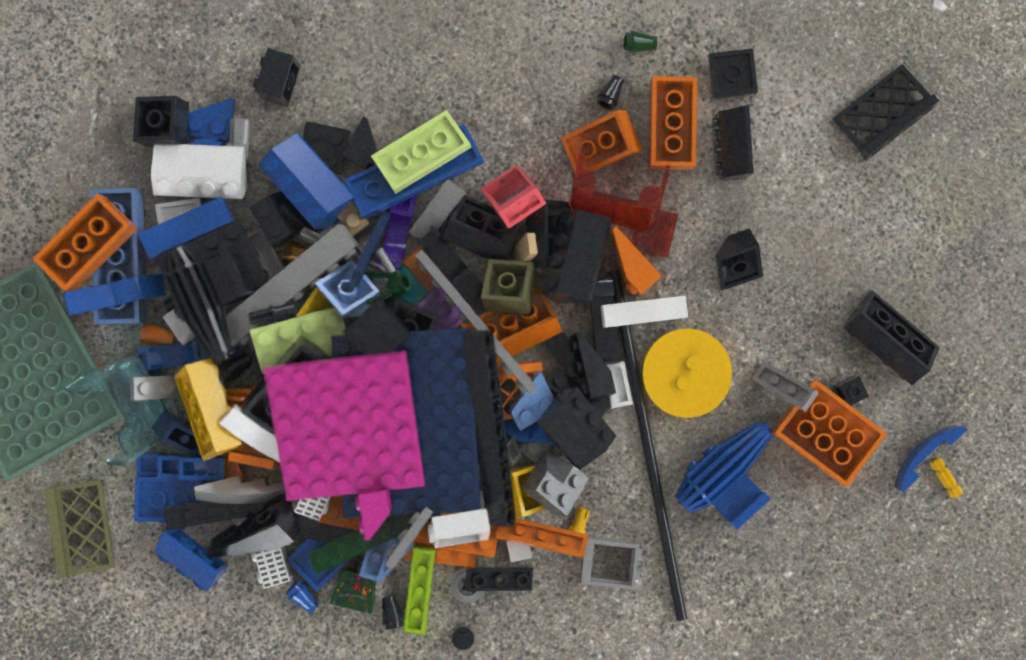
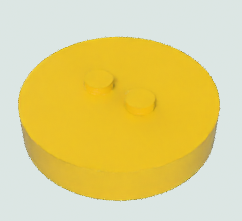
M678 329L665 333L651 344L642 362L641 378L647 396L659 409L673 416L693 418L709 413L724 400L732 381V366L725 348L713 336L697 329Z

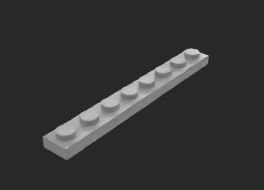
M423 250L415 255L419 261L416 265L424 274L428 272L431 275L432 279L430 282L438 291L442 289L446 293L444 299L452 308L456 305L461 311L458 315L466 325L470 322L475 328L474 330H489ZM494 336L496 358L499 357L503 362L501 365L502 369L508 376L513 374L518 381L515 384L523 394L528 392L532 396L538 391L536 385Z

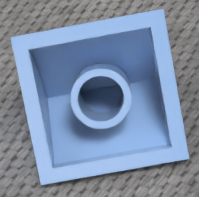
M353 260L315 283V286L342 317H360L370 306L366 302L380 294V291L365 274L359 287L356 288L350 285L353 271L356 267Z

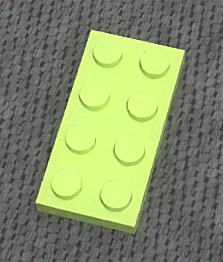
M446 110L371 155V158L396 194L471 148V144Z
M334 307L255 327L250 329V334L261 372L264 374L265 366H274L301 334L322 349L328 356H331V336L346 335L343 332L346 328L343 317Z

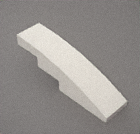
M235 404L221 419L219 424L256 450L280 462L276 436L242 413V409Z

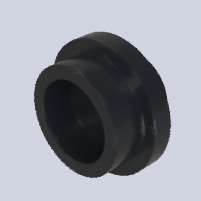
M467 627L457 628L452 635L453 645L460 650L469 649L474 642L473 632Z

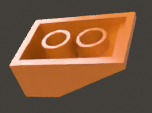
M616 110L561 137L577 178L625 160L643 151L627 110Z
M615 226L609 234L621 277L625 283L623 287L631 296L636 295L638 297L662 276L618 227Z

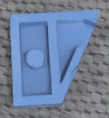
M540 371L535 372V378L532 380L538 391L532 396L528 392L524 394L521 392L518 400L514 401L509 408V412L520 431L537 422L554 400Z
M394 538L366 551L359 576L381 582L391 571L385 565L390 558L387 556V553L394 543L398 546L401 541ZM411 543V545H410L409 548L406 550V552H405L404 555L401 557V559H402V558L406 555V553L413 547V543Z

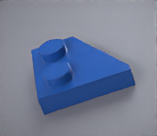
M230 98L189 112L187 136L195 138L218 137L220 141L229 142L230 119L234 117L236 100Z

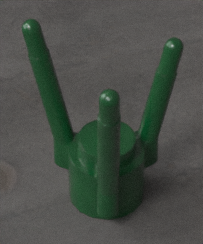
M398 270L391 273L366 274L369 279L390 278L387 282L388 291L366 302L367 305L393 294L384 300V303L387 305L411 289L409 277L404 273L400 274Z

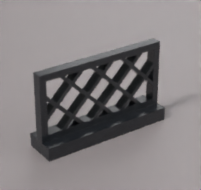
M902 64L835 116L833 121L859 149L862 158L867 161L934 109L939 99L934 94L930 95ZM901 72L907 79L906 85H894V77ZM880 88L890 89L889 99L877 98V90ZM893 89L906 90L905 100H894ZM909 90L918 91L923 98L918 102L909 101ZM863 101L873 102L872 113L859 112L860 104ZM876 103L889 104L888 114L875 113ZM892 104L905 105L904 113L902 115L891 114ZM845 115L856 116L855 126H846L841 119ZM859 116L871 117V128L858 127ZM875 118H887V126L884 129L874 128ZM857 131L870 132L869 141L862 144L857 139Z

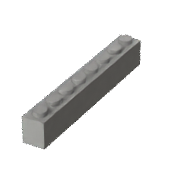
M338 224L226 316L234 350L230 352L231 356L236 352L235 348L238 345L242 344L243 346L252 340L250 329L270 324L269 321L254 325L250 324L248 317L250 312L269 309V305L274 307L289 304L292 301L297 303L305 296L303 292L308 288L314 289L316 287L315 283L321 280L324 275L340 268L338 264L344 259L348 261L357 254L356 249L360 245L344 225Z

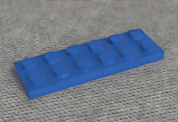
M465 123L458 127L470 142L471 148L396 194L376 165L344 179L349 191L355 196L353 200L363 220L444 183L448 179H452L484 164V160Z

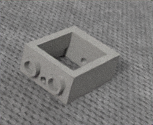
M589 536L584 559L582 558L580 583L635 590V584H639L640 570H637V562L642 560V548H639V544L636 541ZM594 544L631 548L628 580L591 576Z

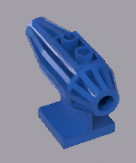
M756 421L716 446L712 444L702 452L704 457L698 462L696 459L693 460L686 467L687 472L684 474L685 476L675 498L689 513L713 505L726 519L725 521L732 528L738 530L771 499L746 474L772 439L770 434L772 429L764 421L762 423Z

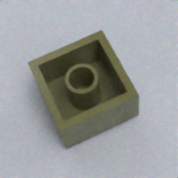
M489 259L481 294V300L486 311L530 314L537 277L533 262Z

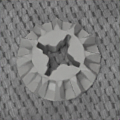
M466 567L457 570L450 581L452 594L461 602L471 603L481 598L484 591H466L465 589L461 591L464 586L462 577L466 579Z

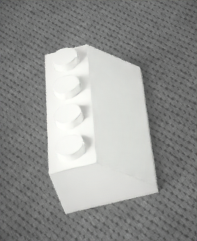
M155 143L151 167L153 195L243 199L248 188L245 148L240 146Z

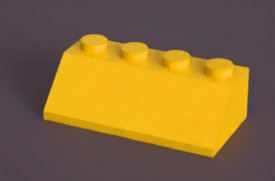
M211 358L185 365L174 376L203 461L231 451L241 445L240 438L219 424L221 419L231 410V407H228L225 387L220 384L218 378V367L216 364H213Z

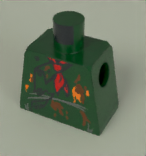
M357 557L354 568L346 567L330 604L371 614L374 610L376 581L359 576L364 560L363 557Z

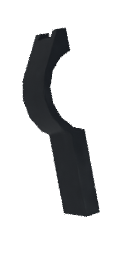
M432 225L429 227L431 230L423 238L420 239L418 237L415 240L478 315L483 314L486 311L481 300L483 285Z

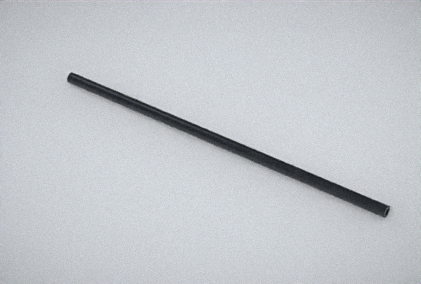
M619 270L608 272L609 276H612L614 304L625 303ZM630 325L619 326L676 620L683 621L688 618Z

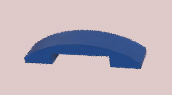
M950 426L924 439L910 452L897 474L894 487L899 491L905 492L920 477L914 469L942 442L952 445L968 429L965 426Z

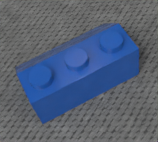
M180 528L165 531L154 550L163 562L173 564L179 574L185 577L189 576L194 580L193 583L202 590H210L229 566L218 557L209 558L207 556L208 549Z

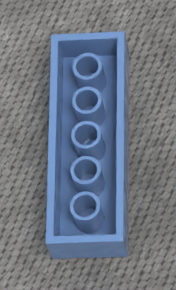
M137 188L91 189V199L97 193L107 197L138 228L93 273V287L128 278L145 276V249L138 235L144 231L143 191ZM146 299L94 311V324L98 325L147 323Z

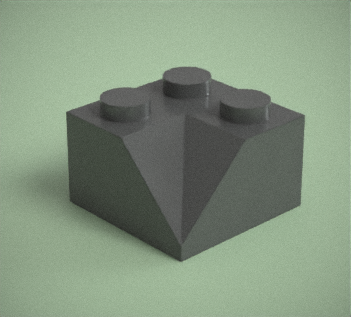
M544 452L522 487V490L551 514L568 516L589 478L574 465L548 452Z

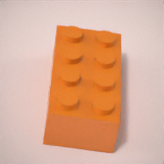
M652 76L649 90L648 170H693L696 167L697 77Z
M97 193L49 241L33 260L64 291L78 290L138 228L107 197Z

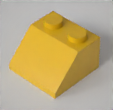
M536 464L510 470L516 517H525L545 510L541 504L522 490Z

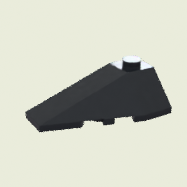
M286 493L262 504L263 509L256 514L251 512L246 515V519L240 525L236 526L233 524L212 538L207 556L214 558L276 550L293 543L296 538L298 523L292 503L287 501Z

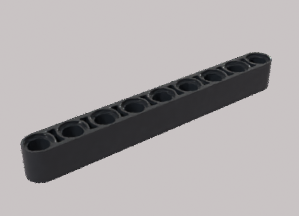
M491 330L467 331L464 336L471 402L475 413L476 441L485 509H487L489 526L512 527L516 516L494 336Z

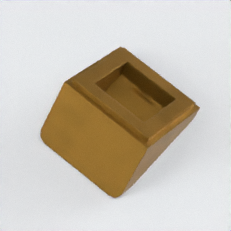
M289 240L283 256L284 267L293 262L311 245Z

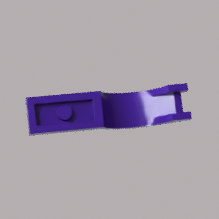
M417 195L390 208L391 216L383 249L396 270L400 269L406 250ZM378 259L377 264L382 266L381 262Z

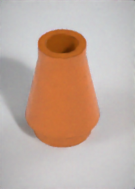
M152 323L143 324L140 341L145 342V344H173L174 333Z

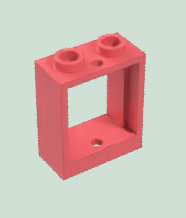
M515 165L481 188L490 206L508 229L546 204L538 188L518 165ZM524 186L526 188L502 205H498L500 201Z

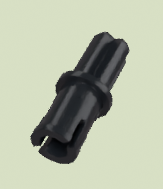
M293 303L274 307L269 305V309L250 312L248 317L252 325L268 321L276 323V321L296 317V311Z

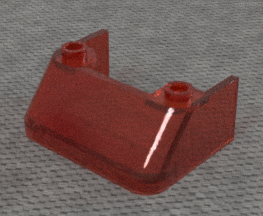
M582 145L573 178L569 202L570 210L579 209L607 216L612 219L611 224L640 231L652 230L657 222L671 166L666 165L661 187H645L640 193L639 201L594 191L596 178L591 171L583 169L587 147Z

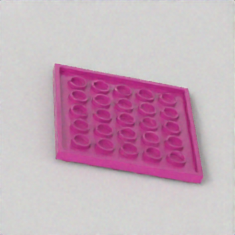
M406 351L265 366L264 374L287 501L356 494L387 488L388 490L421 487L425 485Z

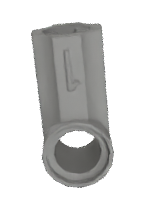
M233 118L230 119V136L226 146L244 147L246 163H251V121L249 119Z

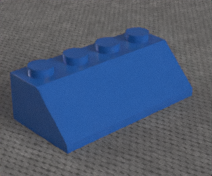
M298 133L273 147L258 164L314 229H328L355 198Z

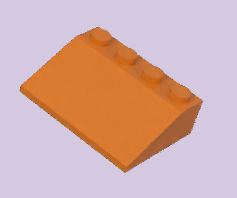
M814 379L808 386L815 389L818 395L805 412L791 404L772 427L771 433L837 483L848 487L888 433Z

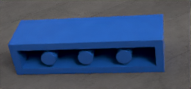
M219 197L145 230L138 235L149 259L156 260V257L233 223L235 220L226 200Z

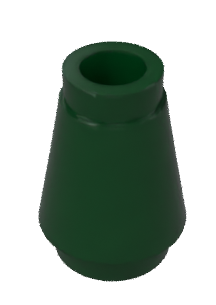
M636 31L626 32L623 42L624 50L629 51V53L656 50L657 37Z

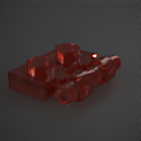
M641 206L640 213L636 216L635 233H632L631 237L632 244L638 250H640L641 243L648 244L646 253L668 258L679 214L657 209L655 216L651 217L648 216L650 208ZM646 224L652 225L650 237L643 235Z

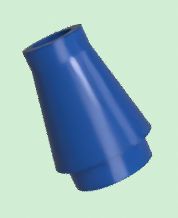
M299 580L286 592L290 601L306 610L309 614L319 605L305 583H301Z

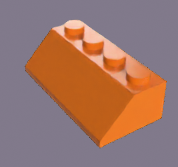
M540 286L534 288L530 314L487 311L478 316L486 327L492 331L493 335L511 357L563 332L546 296L541 294L542 288ZM470 322L467 325L465 323L460 324L462 328H470V331L475 329ZM497 357V364H498V363L502 362L499 357Z

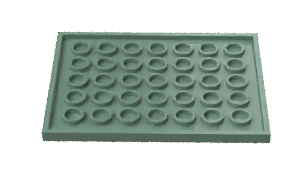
M36 262L0 282V472L5 481L10 482L126 416L73 320L68 316L67 310L46 272Z

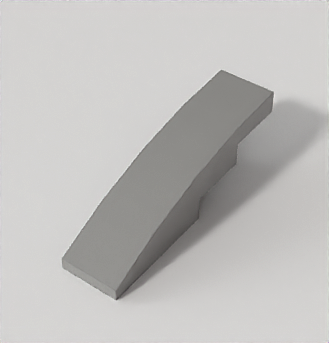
M236 476L195 486L194 492L196 500L223 504H250L267 502L284 494L285 487L284 482L266 486L264 478L241 484L240 477Z

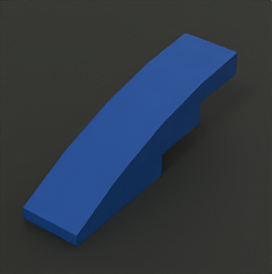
M138 452L136 454V476L179 478V480L225 479V457H214L203 461L201 455L194 457L190 454Z

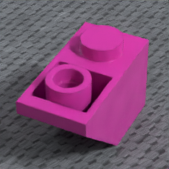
M388 488L360 492L358 494L359 497H356L357 511H361L362 520H359L360 533L364 534L365 540L371 539L392 510L390 490Z

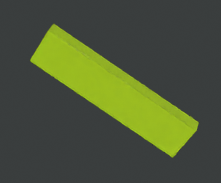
M415 544L413 546L403 632L425 635L436 552L435 547Z

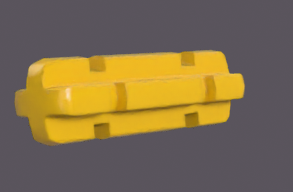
M937 457L931 460L930 466L933 470L937 471L936 475L943 486L948 489L949 495L952 498L962 495V489L959 485H956L957 481L949 469L944 467L945 463L942 458Z

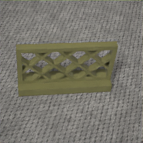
M102 479L44 489L57 578L115 568ZM97 485L98 496L94 501L83 495L88 486ZM82 487H84V488L81 490V492H79L78 490H76V488H82ZM72 490L78 496L69 505L63 500L62 491ZM80 497L91 504L84 514L73 507ZM98 499L100 501V506L96 504ZM93 506L98 508L102 514L97 523L86 516ZM70 510L81 516L74 527L66 522L65 516ZM83 519L94 525L87 536L76 529ZM96 528L105 534V539L100 545L89 538ZM73 532L84 538V541L77 549L69 544V537ZM86 541L97 547L91 558L79 551ZM105 542L107 550L102 547L105 544ZM99 550L108 555L109 564L99 565L93 560ZM76 554L88 561L83 568L73 570L72 560Z

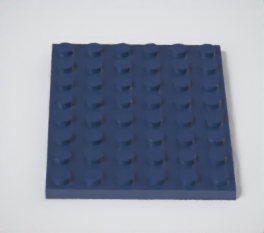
M470 328L410 331L412 335L393 351H406L425 485L390 490L392 510L388 516L414 515L416 512L421 514L425 507L433 511L432 514L468 512L481 509L475 413L471 402L464 336L467 331H470ZM346 335L331 336L333 359L364 356ZM359 493L342 495L344 519L362 518L361 511H357L356 497H359Z

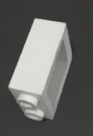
M487 509L432 517V522L428 525L429 542H434L435 548L488 540L490 535Z

